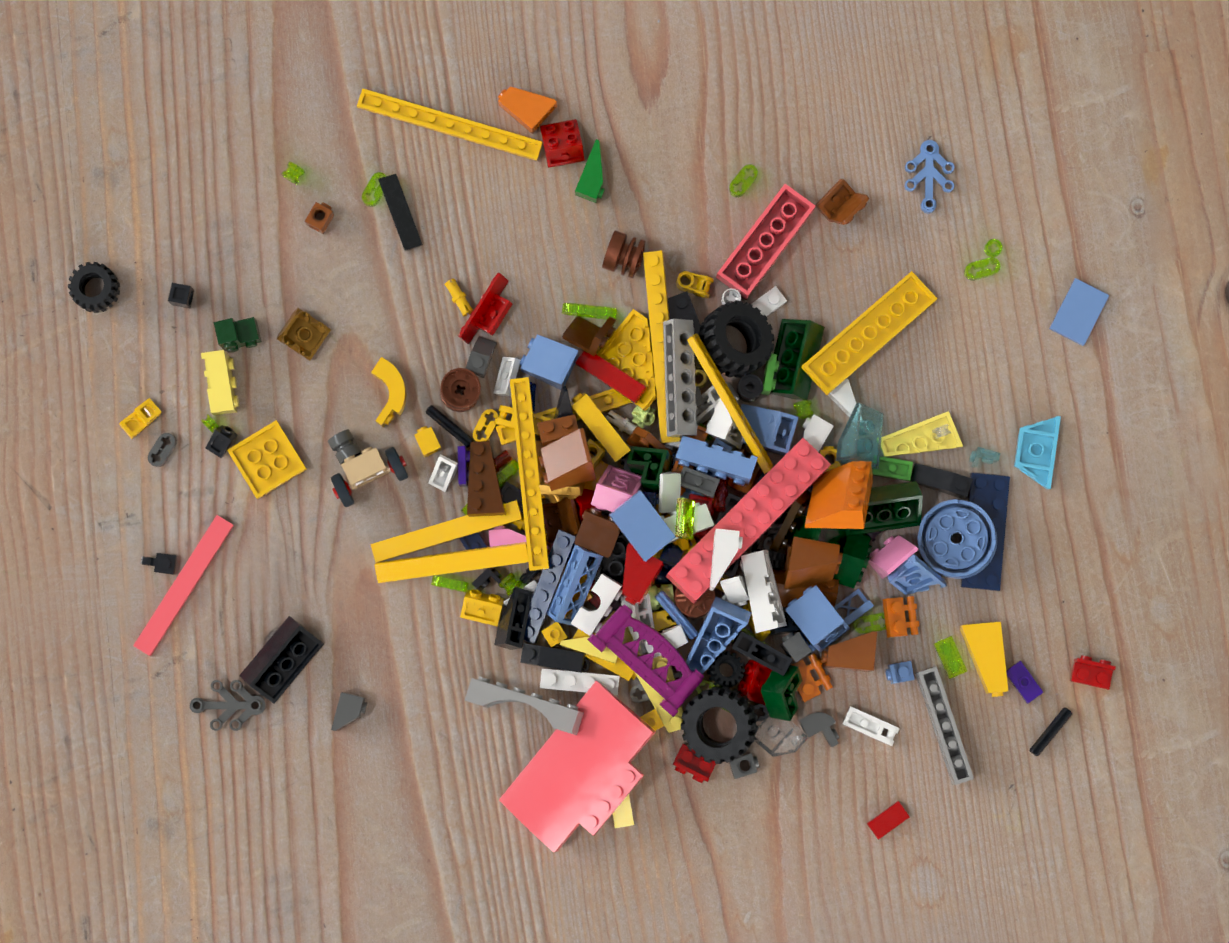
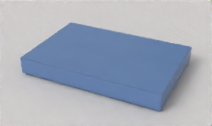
M1075 278L1049 329L1084 346L1109 295Z
M640 490L609 514L645 562L675 538V535Z

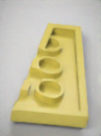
M949 411L877 439L884 457L963 447Z
M662 655L653 658L652 669L667 665V659L662 658ZM671 666L668 668L666 682L675 680ZM635 673L668 733L681 730V723L683 722L681 718L683 714L682 706L677 709L679 712L672 717L659 705L664 698Z

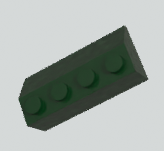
M782 319L774 354H777L776 360L779 361L778 371L774 372L773 379H776L774 391L771 390L770 394L796 400H808L812 379L801 367L819 351L824 326L811 320Z
M917 481L872 487L864 529H844L846 536L920 526L923 494Z

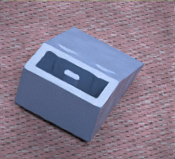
M742 404L741 410L766 451L785 456L789 452L799 417L780 411Z

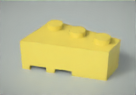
M224 350L201 353L202 359H205L206 370H204V375L207 377V392L211 413L213 415L237 412L236 407H239V399L234 393V388H237L236 378L232 377V369H234L233 358H230Z

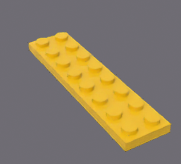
M911 271L804 363L801 368L828 395L937 300V297Z

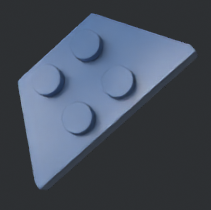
M915 554L887 576L889 583L905 595L928 591L931 585L940 584L941 588L947 586L945 579Z

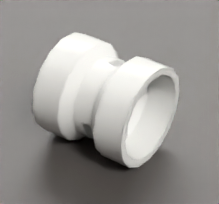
M727 289L722 295L721 303L724 305L729 301H741V294L736 289Z

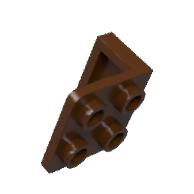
M577 316L563 333L562 338L595 356L600 348L603 349L608 338L613 336L616 330L613 327L616 319L609 316L600 328Z
M565 497L557 503L543 504L547 543L554 542L559 529L573 535L578 534L581 521L578 518L577 503L574 499Z
M593 507L587 508L583 513V521L576 536L575 544L608 558L613 552L621 530L612 518L602 514L601 510Z

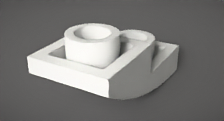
M681 624L663 630L660 633L675 648L688 643ZM644 640L643 642L647 649V652L651 653L653 651V646L647 645V641ZM655 653L653 658L661 656V653Z

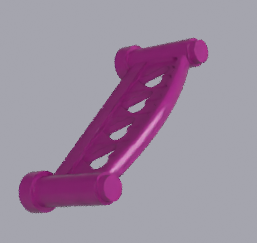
M624 604L616 610L595 635L592 634L587 640L600 652H603L608 647L664 698L659 705L674 717L679 712L677 709L699 686L704 676L697 669L691 671L677 649L655 629L631 616L633 611ZM630 626L633 628V632L639 634V638L623 643L625 629ZM644 639L647 641V645L653 646L651 653L637 657L641 640ZM659 652L662 658L667 659V665L652 669L654 654ZM673 665L676 667V671H681L682 676L680 679L666 682L669 666Z

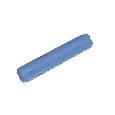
M664 591L658 592L655 596L656 600L677 625H682L689 639L695 638L698 634L696 629Z

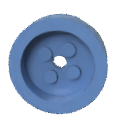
M953 499L935 505L926 513L920 523L917 541L923 559L934 571L945 577L963 579L980 573L989 565L996 552L997 533L992 520L981 507L972 502ZM955 533L962 535V540L958 544L953 543L951 540L952 535Z

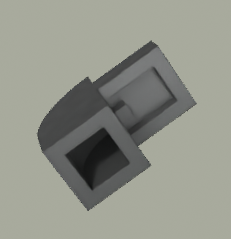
M817 712L798 720L807 738L822 731L830 747L839 744L837 741L839 735L834 728H830L836 721L830 715Z

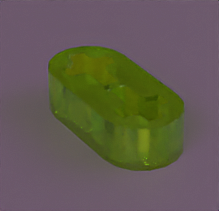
M745 165L731 181L729 192L733 197H742L756 180L758 170L754 165ZM750 170H752V171H753V173H752L753 177H752V176H749V177L745 180V179H744V177L746 176V172H745V171H748V172H749ZM742 182V191L734 192L735 187L733 185L738 186Z
M382 172L373 174L362 193V200L368 207L376 206L383 196L380 184L375 188L377 185L375 180L386 177ZM375 191L373 195L375 200H370L369 202H367L368 199L366 196H370L372 192Z
M993 257L971 262L965 267L964 275L971 281L993 276L1000 270V262ZM989 262L992 265H996L993 271L990 268L984 270V267H987ZM971 267H973L974 270H981L976 272L975 276H973L972 273L969 274L968 272L970 271Z
M433 575L431 582L433 586L465 593L469 584L464 581Z
M884 613L857 618L853 623L854 631L858 634H867L873 631L885 630V624H883V627L880 624L873 625V622L879 620V617L885 620ZM860 620H863V623L870 622V626L865 627L864 631L857 627Z

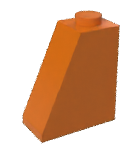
M511 86L507 90L504 89L498 96L499 106L532 134L557 108V101L555 99Z

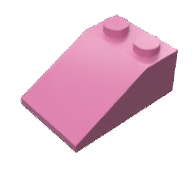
M608 465L596 485L591 505L602 511L608 510L613 512L641 489L642 485L640 482L642 476Z
M899 535L895 538L891 536L884 542V548L881 550L877 548L869 555L871 559H869L868 563L883 579L919 549Z

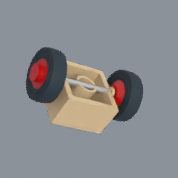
M372 447L361 451L362 454L357 457L352 455L344 459L345 463L341 464L350 483L348 484L340 473L333 475L331 481L334 485L332 490L336 498H340L345 507L354 504L352 497L353 489H357L390 473V470L399 481L408 478L405 469L407 464L403 456H399L394 447L385 450L388 465L385 464L378 449H373Z

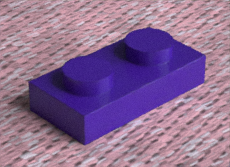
M458 446V483L460 487L467 486V481H469L467 462H470V451H466V446Z

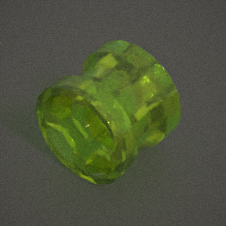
M289 161L287 169L281 175L297 185L299 177L304 175L305 171Z
M804 400L793 404V408L796 409L795 416L799 417L798 419L814 415V411L811 410L812 401Z
M511 572L498 586L504 588L506 594L510 596L514 587L519 588L523 583L517 580Z

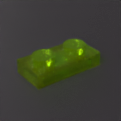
M684 497L677 498L675 537L686 540L693 539L694 500Z
M952 636L933 644L949 679L967 672Z

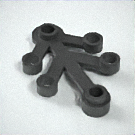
M214 680L211 683V689L218 692L227 702H205L202 698H194L190 702V709L194 713H202L205 709H227L217 719H213L210 722V728L214 731H219L223 724L238 709H246L238 719L230 721V729L238 731L251 715L263 713L266 707L264 699L260 696H252L243 687L241 681L234 680L230 684L231 690L238 692L245 699L243 702H238L223 687V683L220 680ZM216 682L220 683V688L218 690L214 688V684ZM235 682H238L240 684V687L237 690L233 688V684ZM195 702L200 703L199 709L194 708ZM254 702H258L259 707L257 709H254L252 707V704ZM215 721H218L220 724L217 729L213 727ZM235 721L239 723V727L237 729L233 728L232 726L233 722Z

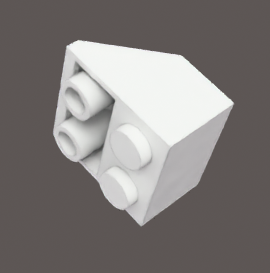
M720 398L719 402L715 405L714 414L707 424L706 433L725 444L741 449L744 438Z

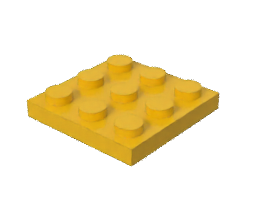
M277 420L227 450L256 499L261 498L307 470Z

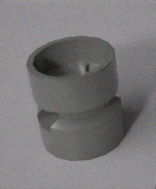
M349 429L339 432L327 441L331 449L337 451L335 456L340 465L345 463L344 459L352 455L357 457L362 454L358 444L353 443L354 438Z

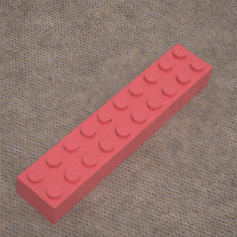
M802 438L667 573L666 577L695 604L710 587L715 530L740 531L739 537H743L742 548H738L736 555L726 569L727 571L793 505L794 501L814 484L831 464Z

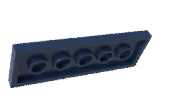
M971 473L970 478L973 480L969 489L968 502L981 507L992 520L997 533V548L989 565L980 573L961 579V587L1000 591L1010 477Z

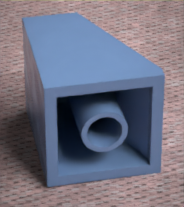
M537 334L536 338H532L527 348L530 350L527 356L523 355L520 361V366H522L521 372L561 390L566 385L575 362L579 358V352L574 348Z
M817 586L807 588L803 592L802 597L798 600H792L787 605L788 608L785 609L819 652L823 651L851 629Z

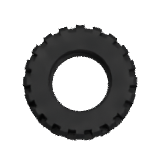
M729 301L719 306L704 318V322L700 325L701 331L698 333L721 374L725 373L727 377L734 376L740 378L751 374L770 359L771 352L774 350L772 342L775 339L774 334L771 333L773 328L771 324H768V318L760 313L761 310L757 307L753 308V305L747 302L743 304V301ZM727 325L738 329L742 333L747 344L746 353L739 352L731 346L726 336Z
M716 686L702 691L687 704L686 710L681 717L683 719L681 730H684L682 737L684 741L687 740L689 743L687 745L688 749H693L696 752L694 754L696 757L700 758L702 756L706 762L715 761V764H722L723 762L728 763L736 758L738 759L750 748L756 738L755 734L758 732V726L756 725L758 716L754 714L755 708L753 704L750 705L747 701L749 699L745 695L741 696L739 694L740 691L736 689L730 690L726 686L722 688ZM714 707L724 708L735 718L737 731L730 741L724 743L717 742L706 734L703 728V716L709 709Z

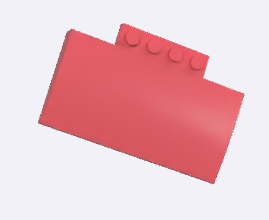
M596 681L576 705L579 707L578 711L584 713L577 735L556 729L499 799L524 826L553 852H557L580 824L593 836L596 835L644 776L631 762L656 732L599 681Z

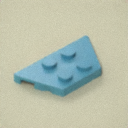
M1061 416L1021 427L1018 434L1014 467L1048 490L1051 489Z

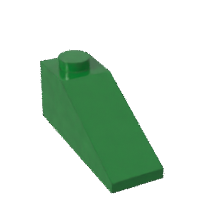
M597 139L575 189L576 196L597 203L598 198L602 199L605 188H603L600 141Z

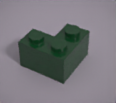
M254 317L239 321L229 318L213 322L218 345L228 353L236 352L240 347L244 346L246 348L256 347L257 343L262 342L257 320Z
M631 446L627 465L632 473L642 474L640 483L646 493L659 494L660 474L671 472L673 458L669 451Z
M805 516L799 518L795 531L789 535L791 538L799 537L840 545L839 553L842 552L846 539L844 529L805 528Z
M863 534L846 536L841 552L843 553L841 565L839 564L838 574L833 576V579L839 580V584L854 589L856 583L861 582L864 574L862 568H867L872 546L869 545L871 537Z
M789 665L784 676L772 670L765 684L762 685L761 694L770 718L791 721L799 707L794 693L803 681L798 666Z

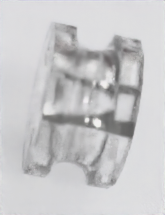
M948 424L932 430L936 434L935 439L952 433L951 430H948Z

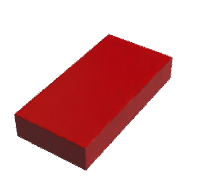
M897 801L866 824L879 840L910 816L900 802Z

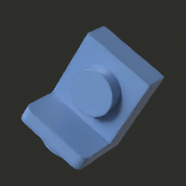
M911 661L887 665L888 669H885L887 681L890 680L891 684L915 680Z

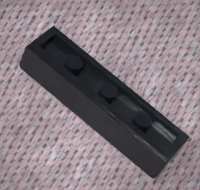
M397 174L378 179L404 251L422 246L423 244Z

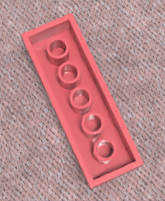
M784 184L718 271L716 278L729 288L738 290L741 297L747 300L813 213L816 206L787 184Z

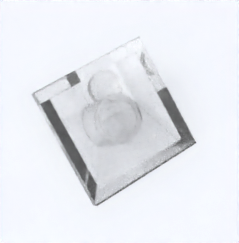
M768 715L758 726V732L755 734L756 738L754 741L772 757L796 752L808 737L792 721L770 718Z

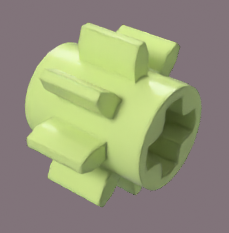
M636 406L632 412L634 418L632 422L641 428H644L645 425L650 426L655 420V409L649 406L644 411Z

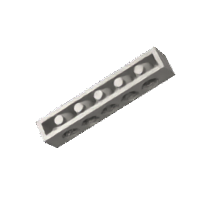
M671 319L663 322L667 437H691L697 435L698 428L696 422V367L694 351L687 341L690 336L694 335L693 320Z
M937 666L915 673L952 785L973 780L974 777Z

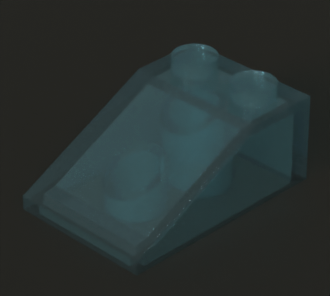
M856 403L838 441L836 461L842 464L852 461L872 462V470L879 469L884 414L861 403Z

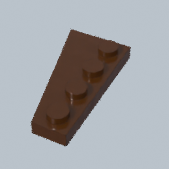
M489 441L471 442L467 501V515L469 517L506 515L499 478L495 468L493 450Z

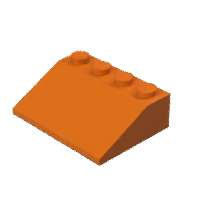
M852 461L824 472L813 484L805 528L864 529L873 483L872 462Z

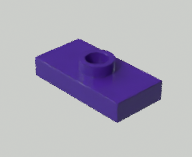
M1021 661L1006 670L1007 677L1027 704L1043 693Z

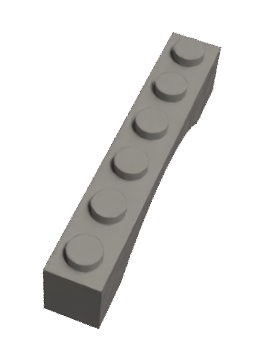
M480 676L478 680L471 678L465 701L487 708L505 702L526 703L540 711L553 728L577 735L584 714L578 711L579 707L567 704V707L560 705L561 701L551 698L548 702L542 700V695L532 693L531 696L525 695V690L516 687L512 691L507 689L508 685L503 683L489 684V679Z

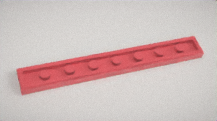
M216 515L133 645L134 647L149 656L153 654L232 530L233 524Z

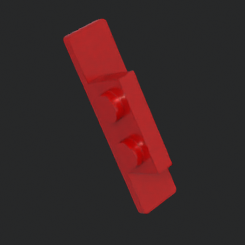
M499 272L492 279L488 289L481 296L476 308L471 312L469 319L460 330L458 337L467 344H470L478 329L493 336L513 305L509 300L500 296L508 280Z

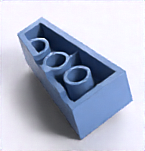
M682 436L675 457L679 465L688 468L689 465L697 467V471L705 474L708 471L715 473V477L726 480V477L733 479V482L738 485L744 486L749 484L758 457L751 455L749 459L742 452L731 451V453H728L724 447L712 445L711 448L708 447L709 444L707 442Z
M715 597L685 660L690 670L694 671L697 669L703 674L715 661L716 657L725 650L732 639L738 635L740 630L748 624L752 612Z

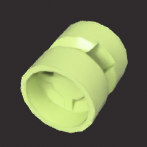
M663 584L660 588L656 585L651 586L648 593L652 610H659L662 607L655 598L656 594L660 591H664L674 603L672 584Z

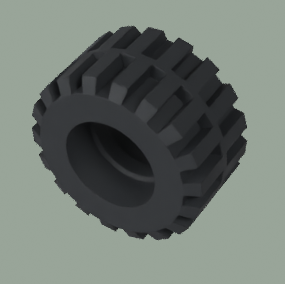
M86 262V266L79 265V270L76 271L74 269L72 272L74 276L69 277L71 284H68V288L70 289L69 294L73 298L72 300L88 312L99 313V310L102 312L107 311L106 307L111 308L113 306L111 303L113 301L117 302L118 298L116 296L120 295L118 278L104 264ZM101 278L104 282L101 293L95 297L86 296V284L91 279Z

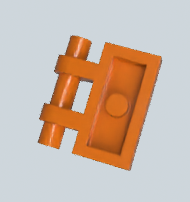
M914 596L906 597L907 605H904L903 597L882 599L887 638L908 636L907 628H910L911 635H919L918 627L920 625L916 617L917 604H915ZM905 611H908L909 622H906Z
M815 653L808 656L811 664L806 666L802 659L792 665L798 666L803 680L797 691L804 703L821 694L818 686L823 684L826 691L833 688L829 674L826 675L822 667L823 663H821L820 659L818 660ZM812 669H815L820 678L817 681H814L810 673Z

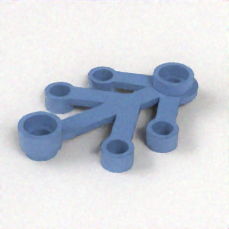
M926 140L920 147L921 153L912 161L906 163L905 171L913 173L917 165L924 159L925 167L912 179H908L904 187L909 192L914 191L916 185L925 178V199L921 202L920 207L924 213L930 214L937 205L933 199V178L942 186L944 192L950 193L954 189V183L951 180H946L933 166V159L942 167L945 174H951L955 166L952 162H947L939 154V146L935 141ZM928 146L933 148L932 152L927 151ZM912 164L914 169H908L907 165ZM950 165L952 170L947 171L945 166ZM907 183H913L914 187L909 188ZM945 184H950L951 189H946ZM926 202H931L932 207H927Z

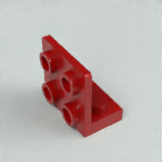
M576 119L540 126L548 168L585 161Z

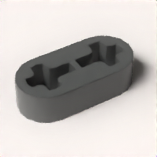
M170 433L161 434L148 454V462L155 467L163 466L176 447V438ZM169 437H171L170 441L172 442V444L166 445L165 448L162 449L165 445L163 439H168ZM160 451H162L159 456L161 458V461H156L154 463L155 459L152 458L153 455H158Z

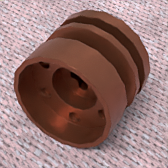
M615 230L609 242L602 268L614 272L618 265H621V275L623 276L627 268H630L628 277L633 279L643 261L646 241L641 239L638 247H636L637 237H633L630 244L626 243L627 234Z
M466 368L450 370L441 381L440 396L444 405L455 412L468 411L474 407L480 396L481 385L479 378L474 372ZM458 387L464 389L462 396L460 393L456 394Z
M678 588L674 592V604L685 617L692 619L705 616L715 599L714 590H708L695 604Z

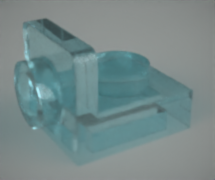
M977 447L975 451L971 452L969 462H972L971 467L973 468L977 467L979 458H982L981 461L984 463L993 464V462L999 461L1001 453Z

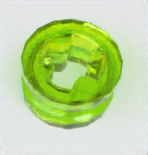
M997 239L989 240L984 247L985 254L989 257H997L1003 249L1002 243ZM992 244H995V247H998V250H996L994 253L991 252V249L989 250V247H991Z
M207 414V418L201 421L213 433L214 429L218 428L219 425Z

